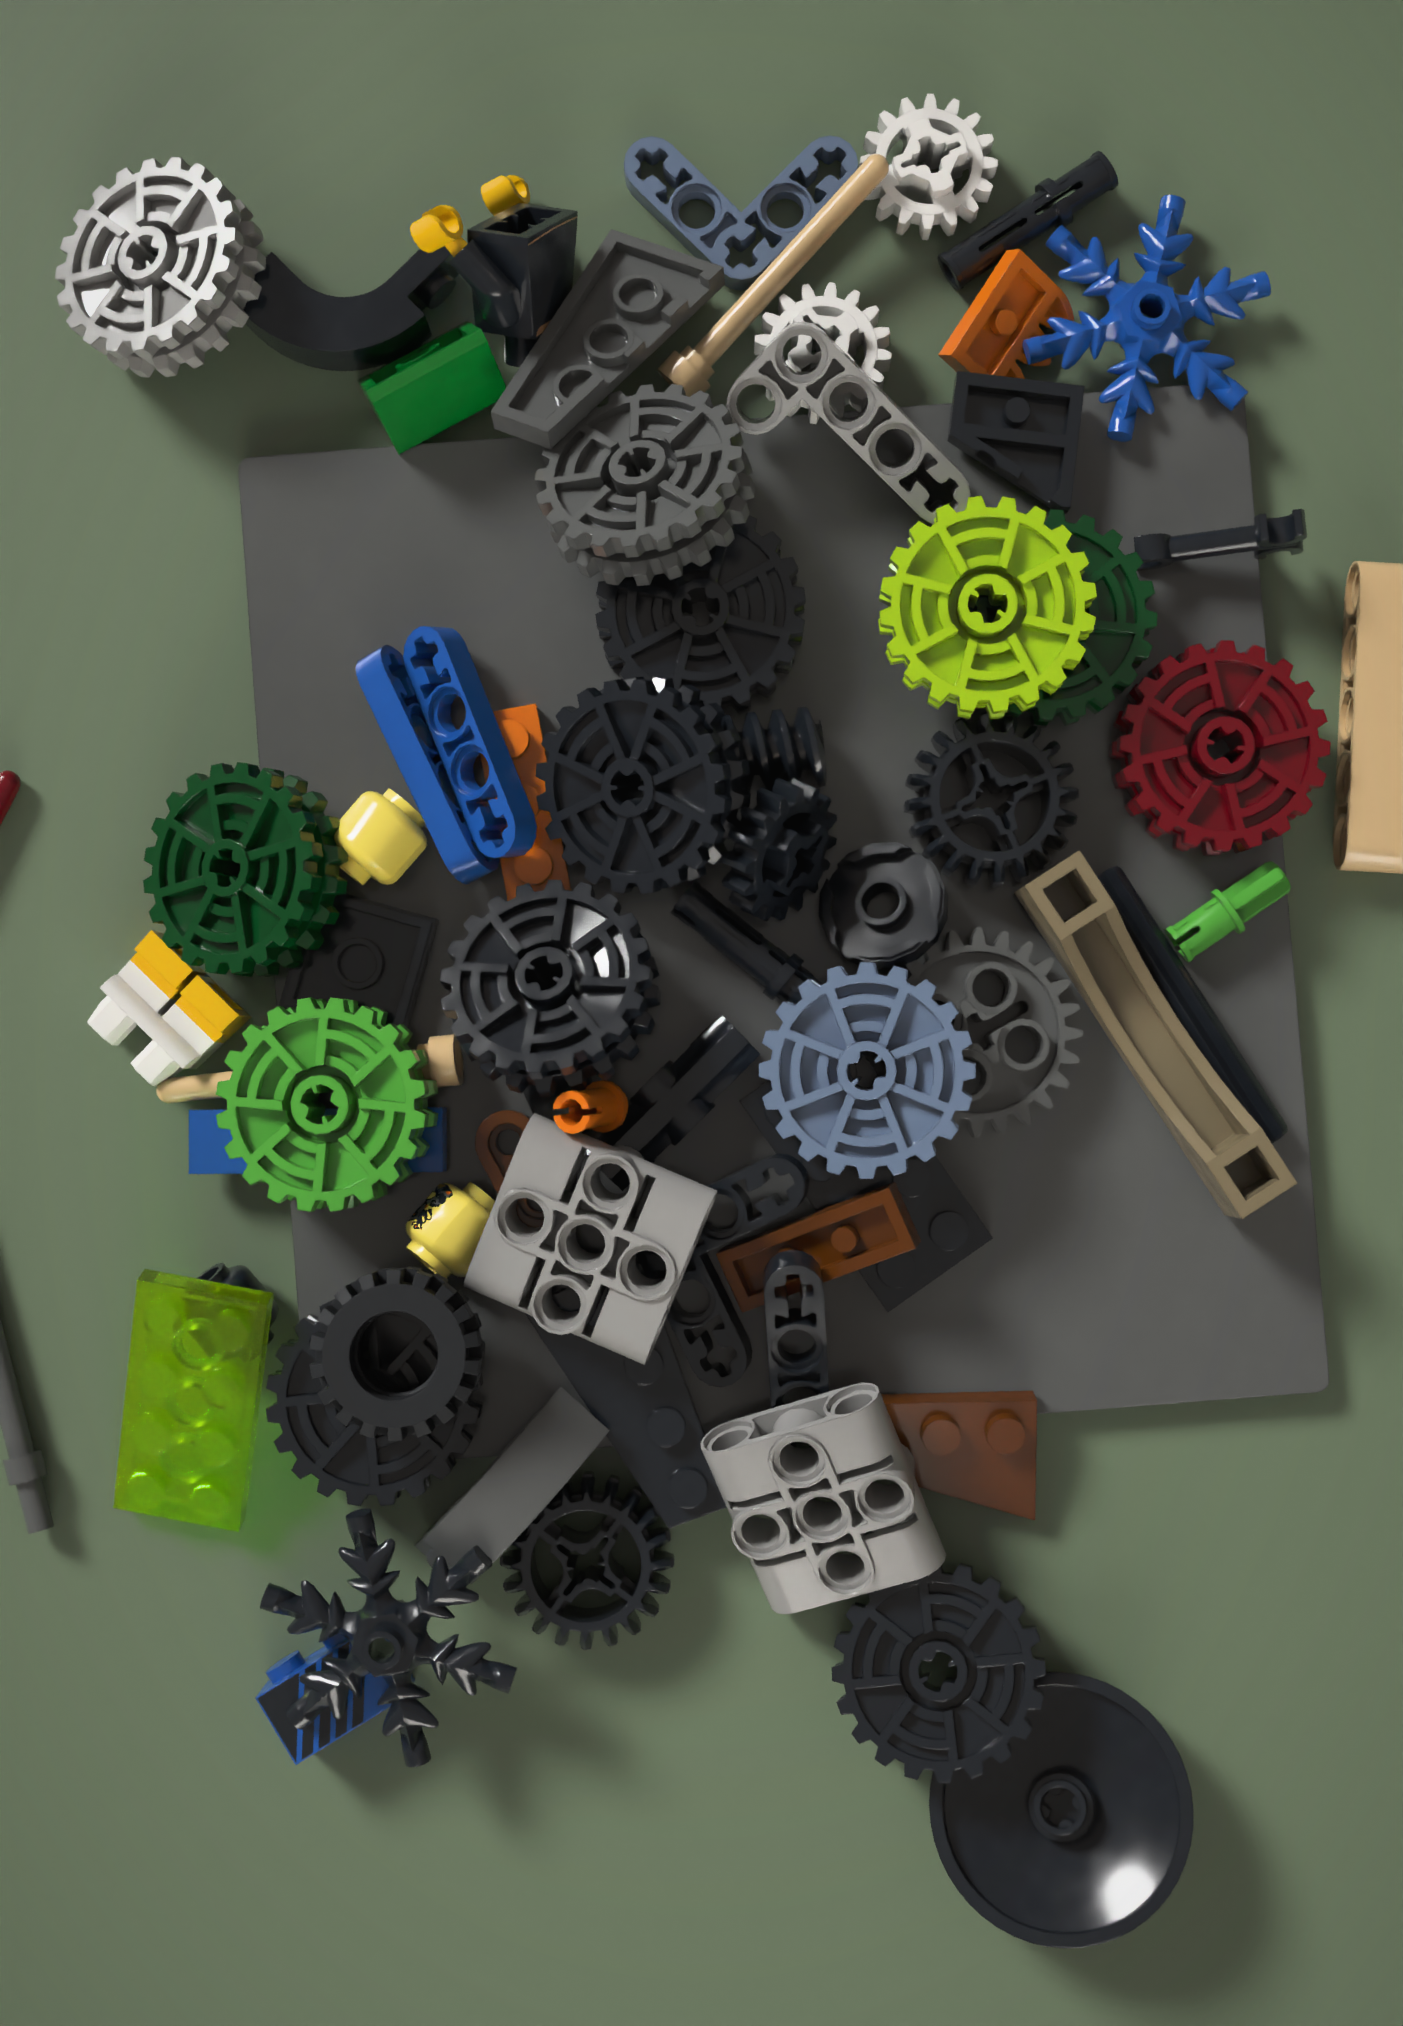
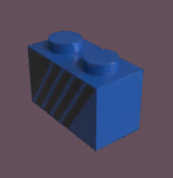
M340 1633L323 1641L325 1646L306 1658H303L300 1651L297 1650L271 1666L265 1672L270 1680L267 1681L255 1697L295 1765L391 1706V1703L377 1705L379 1698L389 1687L382 1676L374 1677L372 1674L362 1676L361 1699L349 1690L347 1705L342 1718L335 1719L328 1706L303 1730L296 1728L289 1721L286 1714L287 1708L312 1689L299 1681L300 1676L308 1672L332 1670L324 1662L323 1658L336 1657L347 1659L350 1654V1643ZM412 1675V1676H411V1681L414 1683V1682H415V1678H414V1676Z

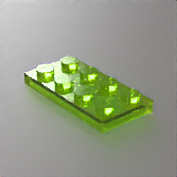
M144 1269L136 1285L113 1508L236 1532L240 1531L246 1517L274 1293Z

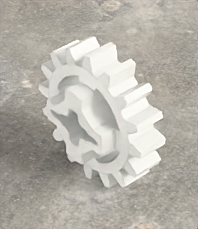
M927 94L922 109H915L908 97L901 99L899 117L897 119L891 113L884 110L879 114L877 125L880 133L867 131L863 149L868 154L861 156L859 167L873 154H880L887 158L890 150L899 140H902L903 154L893 157L886 177L865 198V200L880 198L875 216L879 221L888 218L891 214L898 217L897 234L903 235L908 230L910 224L919 225L921 239L928 240L932 226L940 224L947 236L954 235L957 226V216L959 215L963 220L972 223L976 219L979 210L976 201L987 203L990 198L993 185L988 179L994 178L998 167L997 159L986 157L992 149L993 135L983 134L976 136L975 133L981 116L976 112L964 120L958 117L960 101L955 98L947 105L945 110L937 109L934 94ZM918 162H925V165L917 166ZM939 168L938 172L931 173L930 171L932 169ZM969 169L967 183L959 193L954 195L953 180L962 177L963 171Z
M828 283L824 296H815L811 286L804 284L802 285L801 301L795 303L790 297L782 294L779 297L778 303L780 316L769 312L763 314L762 331L765 334L755 335V355L758 356L788 325L801 321L813 323L821 328L853 361L852 357L856 355L857 347L862 344L865 359L861 369L883 390L884 376L881 373L889 371L892 356L891 352L885 350L889 346L890 330L889 327L875 328L880 311L876 305L868 307L863 311L858 308L859 291L854 289L843 300L836 297L837 289L835 283ZM802 334L793 336L791 338V347L793 349L788 352V360L785 362L795 371H809L820 360V346L810 336ZM816 350V354H811V351ZM845 382L834 388L830 395L829 403L833 411L841 417L844 414V406L848 404L861 413L866 406L867 394L863 387L857 383ZM766 387V398L769 401L775 400L770 389ZM803 399L787 414V416L792 417L800 407L809 409L808 417L810 424H817L820 418Z

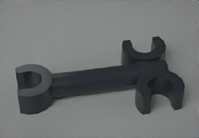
M1295 509L1292 511V514L1279 518H1267V514H1259L1254 517V525L1177 536L1161 533L1134 537L1135 552L1138 553L1143 561V564L1137 571L1162 568L1175 561L1254 551V558L1258 560L1265 559L1266 555L1280 551H1290L1291 555L1300 554L1303 552L1302 540L1307 538L1305 512L1303 509Z

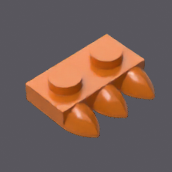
M1021 249L1006 250L938 355L956 372L962 371L1025 379L1020 367L1015 362L1017 359L1023 364L1028 365L1022 347L1023 340L1045 335L1038 325L1041 324L1046 328L1052 329L1047 322L1050 317H1060L1074 321L1072 307L1064 292ZM1051 358L1031 364L1030 366H1048L1051 363Z

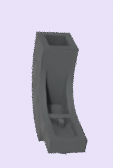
M560 1387L534 1413L481 1476L426 1531L414 1546L427 1557L431 1568L435 1559L438 1556H443L450 1570L476 1545L492 1560L493 1564L555 1497L610 1430L564 1388Z

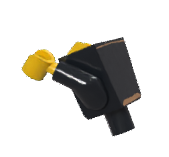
M501 175L481 186L483 201L494 216L467 229V242L461 237L463 234V223L458 211L448 205H438L423 213L422 218L411 224L410 232L414 242L424 252L432 253L444 246L454 257L449 263L472 288L475 326L481 328L485 333L504 335V362L510 366L520 367L572 289L578 211L528 204L530 202V191L524 179L515 175Z

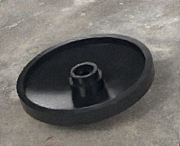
M1046 1672L1045 1676L1034 1679V1686L1044 1691L1041 1710L1028 1709L1026 1714L1033 1724V1729L1026 1740L1014 1736L1011 1738L1009 1743L1012 1748V1756L1001 1764L993 1757H989L984 1760V1774L973 1779L969 1777L964 1768L954 1770L951 1783H938L934 1771L932 1772L929 1796L930 1823L940 1860L949 1878L969 1905L983 1918L1004 1932L1029 1943L1064 1949L1084 1948L1115 1940L1131 1932L1147 1921L1170 1896L1180 1879L1191 1847L1194 1828L1193 1797L1188 1773L1177 1747L1163 1725L1140 1702L1123 1690L1089 1676L1064 1672Z

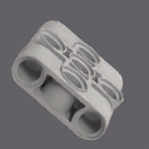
M534 1113L518 1142L466 1273L464 1287L533 1316L538 1325L549 1333L558 1335L572 1333L645 1365L656 1344L709 1216L717 1190L644 1160L642 1155L632 1147L624 1145L611 1146L581 1132L575 1134L565 1133L557 1126L555 1121ZM588 1149L591 1153L580 1174L574 1192H572V1186ZM603 1164H617L626 1171L630 1181L627 1193H612L603 1186L599 1175ZM651 1176L656 1179L637 1220L634 1216ZM528 1198L539 1204L544 1214L542 1227H530L520 1220L516 1211L518 1199ZM588 1224L599 1229L605 1240L604 1251L591 1253L581 1248L576 1239L577 1225ZM648 1250L661 1256L666 1265V1276L659 1279H651L641 1274L635 1261L636 1253ZM544 1259L546 1260L545 1264L543 1266L539 1279L532 1293L531 1299L527 1298V1296L534 1283L541 1263ZM562 1284L574 1289L580 1298V1310L567 1312L559 1308L553 1301V1286ZM609 1287L610 1290L595 1327L589 1324L604 1289Z
M873 1383L849 1385L730 1420L710 1430L700 1443L701 1450L733 1520L731 1528L733 1544L739 1552L749 1557L771 1609L778 1614L797 1613L918 1580L935 1572L945 1561L946 1553L915 1479L916 1467L914 1456L907 1447L901 1444L879 1388ZM800 1441L812 1447L801 1449L789 1443ZM880 1479H888L896 1483L891 1485H883L875 1481ZM815 1497H826V1498H831V1499L834 1500V1501H832V1502H821V1501L815 1500L814 1498H815ZM763 1514L770 1516L772 1519H761L754 1515ZM840 1551H848V1552H852V1553H855V1554H853V1555H844V1554H840V1553H838V1552H840Z

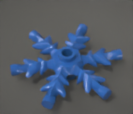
M1165 195L1161 198L1155 229L1145 223L1139 224V235L1148 255L1134 253L1138 264L1145 271L1143 277L1136 283H1126L1119 279V258L1114 260L1109 267L1107 266L1103 246L1097 237L1091 238L1086 249L1066 227L1061 225L1052 233L1045 244L1053 253L1071 265L1060 270L1059 277L1067 281L1090 284L1082 296L1105 295L1109 302V311L1105 317L1098 320L1090 314L1079 310L1078 313L1082 324L1060 317H1050L1047 322L1056 333L1023 340L1022 347L1028 365L1063 354L1062 368L1067 370L1077 363L1089 347L1095 360L1099 356L1105 341L1118 343L1120 348L1125 351V360L1110 367L1107 372L1120 376L1099 397L1101 403L1115 402L1107 431V436L1115 441L1128 442L1132 440L1138 407L1148 414L1154 413V402L1145 381L1159 384L1157 376L1148 365L1150 359L1156 354L1165 353L1174 357L1173 375L1175 379L1186 370L1189 387L1196 400L1203 398L1207 387L1220 403L1231 412L1248 394V391L1242 385L1222 371L1235 365V360L1225 355L1202 352L1211 341H1188L1184 334V325L1190 318L1195 316L1204 323L1215 326L1211 312L1232 319H1244L1246 314L1238 303L1270 296L1271 284L1269 277L1265 271L1230 282L1231 269L1224 267L1217 272L1204 289L1198 276L1194 280L1188 295L1174 293L1173 287L1168 285L1167 277L1182 270L1186 264L1173 260L1186 250L1194 239L1193 235L1189 233L1177 235L1186 201L1176 195ZM1142 313L1147 314V315L1151 316L1152 318H1148V317L1144 316Z

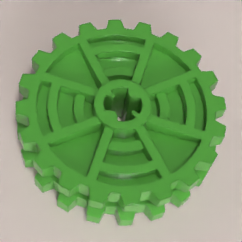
M330 997L328 1003L326 999H298L296 1008L289 1007L285 1009L283 1006H278L268 1011L269 1025L259 1027L250 1024L242 1033L247 1043L245 1049L242 1052L229 1051L224 1062L233 1072L230 1080L218 1082L216 1095L227 1100V1110L216 1115L218 1128L229 1129L233 1139L224 1147L229 1158L242 1157L247 1164L242 1177L250 1185H255L261 1181L269 1185L267 1198L277 1203H282L286 1199L290 1201L296 1199L297 1210L308 1212L315 1211L316 1208L324 1209L327 1206L330 1212L357 1207L359 1200L363 1204L370 1200H378L387 1195L386 1183L394 1185L396 1182H405L413 1174L407 1163L409 1159L425 1157L430 1144L422 1138L424 1128L437 1126L438 1113L428 1109V1098L438 1094L437 1081L424 1079L422 1069L429 1062L425 1050L415 1051L410 1049L407 1043L413 1033L404 1024L397 1026L395 1024L386 1025L388 1012L378 1007L369 1008L361 1006L359 1008L358 1001ZM320 1093H332L330 1101L339 1107L336 1115L323 1116L326 1107L318 1101Z

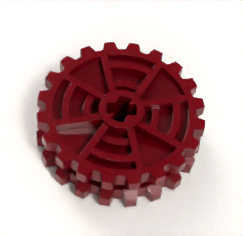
M1220 640L1215 648H1210L1207 652L1201 643L1189 646L1185 649V653L1176 656V659L1170 655L1148 672L1149 678L1145 676L1126 695L1131 704L1125 706L1124 711H1119L1116 714L1113 726L1122 732V736L1117 738V741L1109 744V757L1121 762V771L1112 776L1115 789H1128L1131 799L1124 806L1131 817L1143 813L1149 820L1145 832L1154 839L1166 833L1173 836V849L1186 852L1190 848H1196L1201 844L1204 856H1218L1221 852L1230 851L1231 847L1235 853H1240L1262 845V839L1266 842L1273 837L1281 836L1291 829L1289 821L1295 819L1297 815H1305L1313 805L1306 793L1311 792L1312 788L1323 787L1327 774L1317 768L1319 758L1330 755L1331 745L1330 741L1321 739L1318 735V728L1328 722L1324 709H1311L1307 700L1315 690L1308 681L1299 684L1294 683L1290 678L1293 669L1291 663L1284 658L1274 665L1265 661L1266 648L1253 644L1246 652L1238 653L1234 641ZM1223 739L1230 751L1214 760L1210 757L1207 748Z

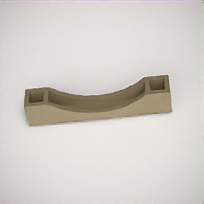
M1077 851L1015 891L1014 894L1223 1214L1244 1219L1296 1185L1297 1181L1263 1129L1221 1080L1175 1015L1142 960L1115 903L1081 851Z

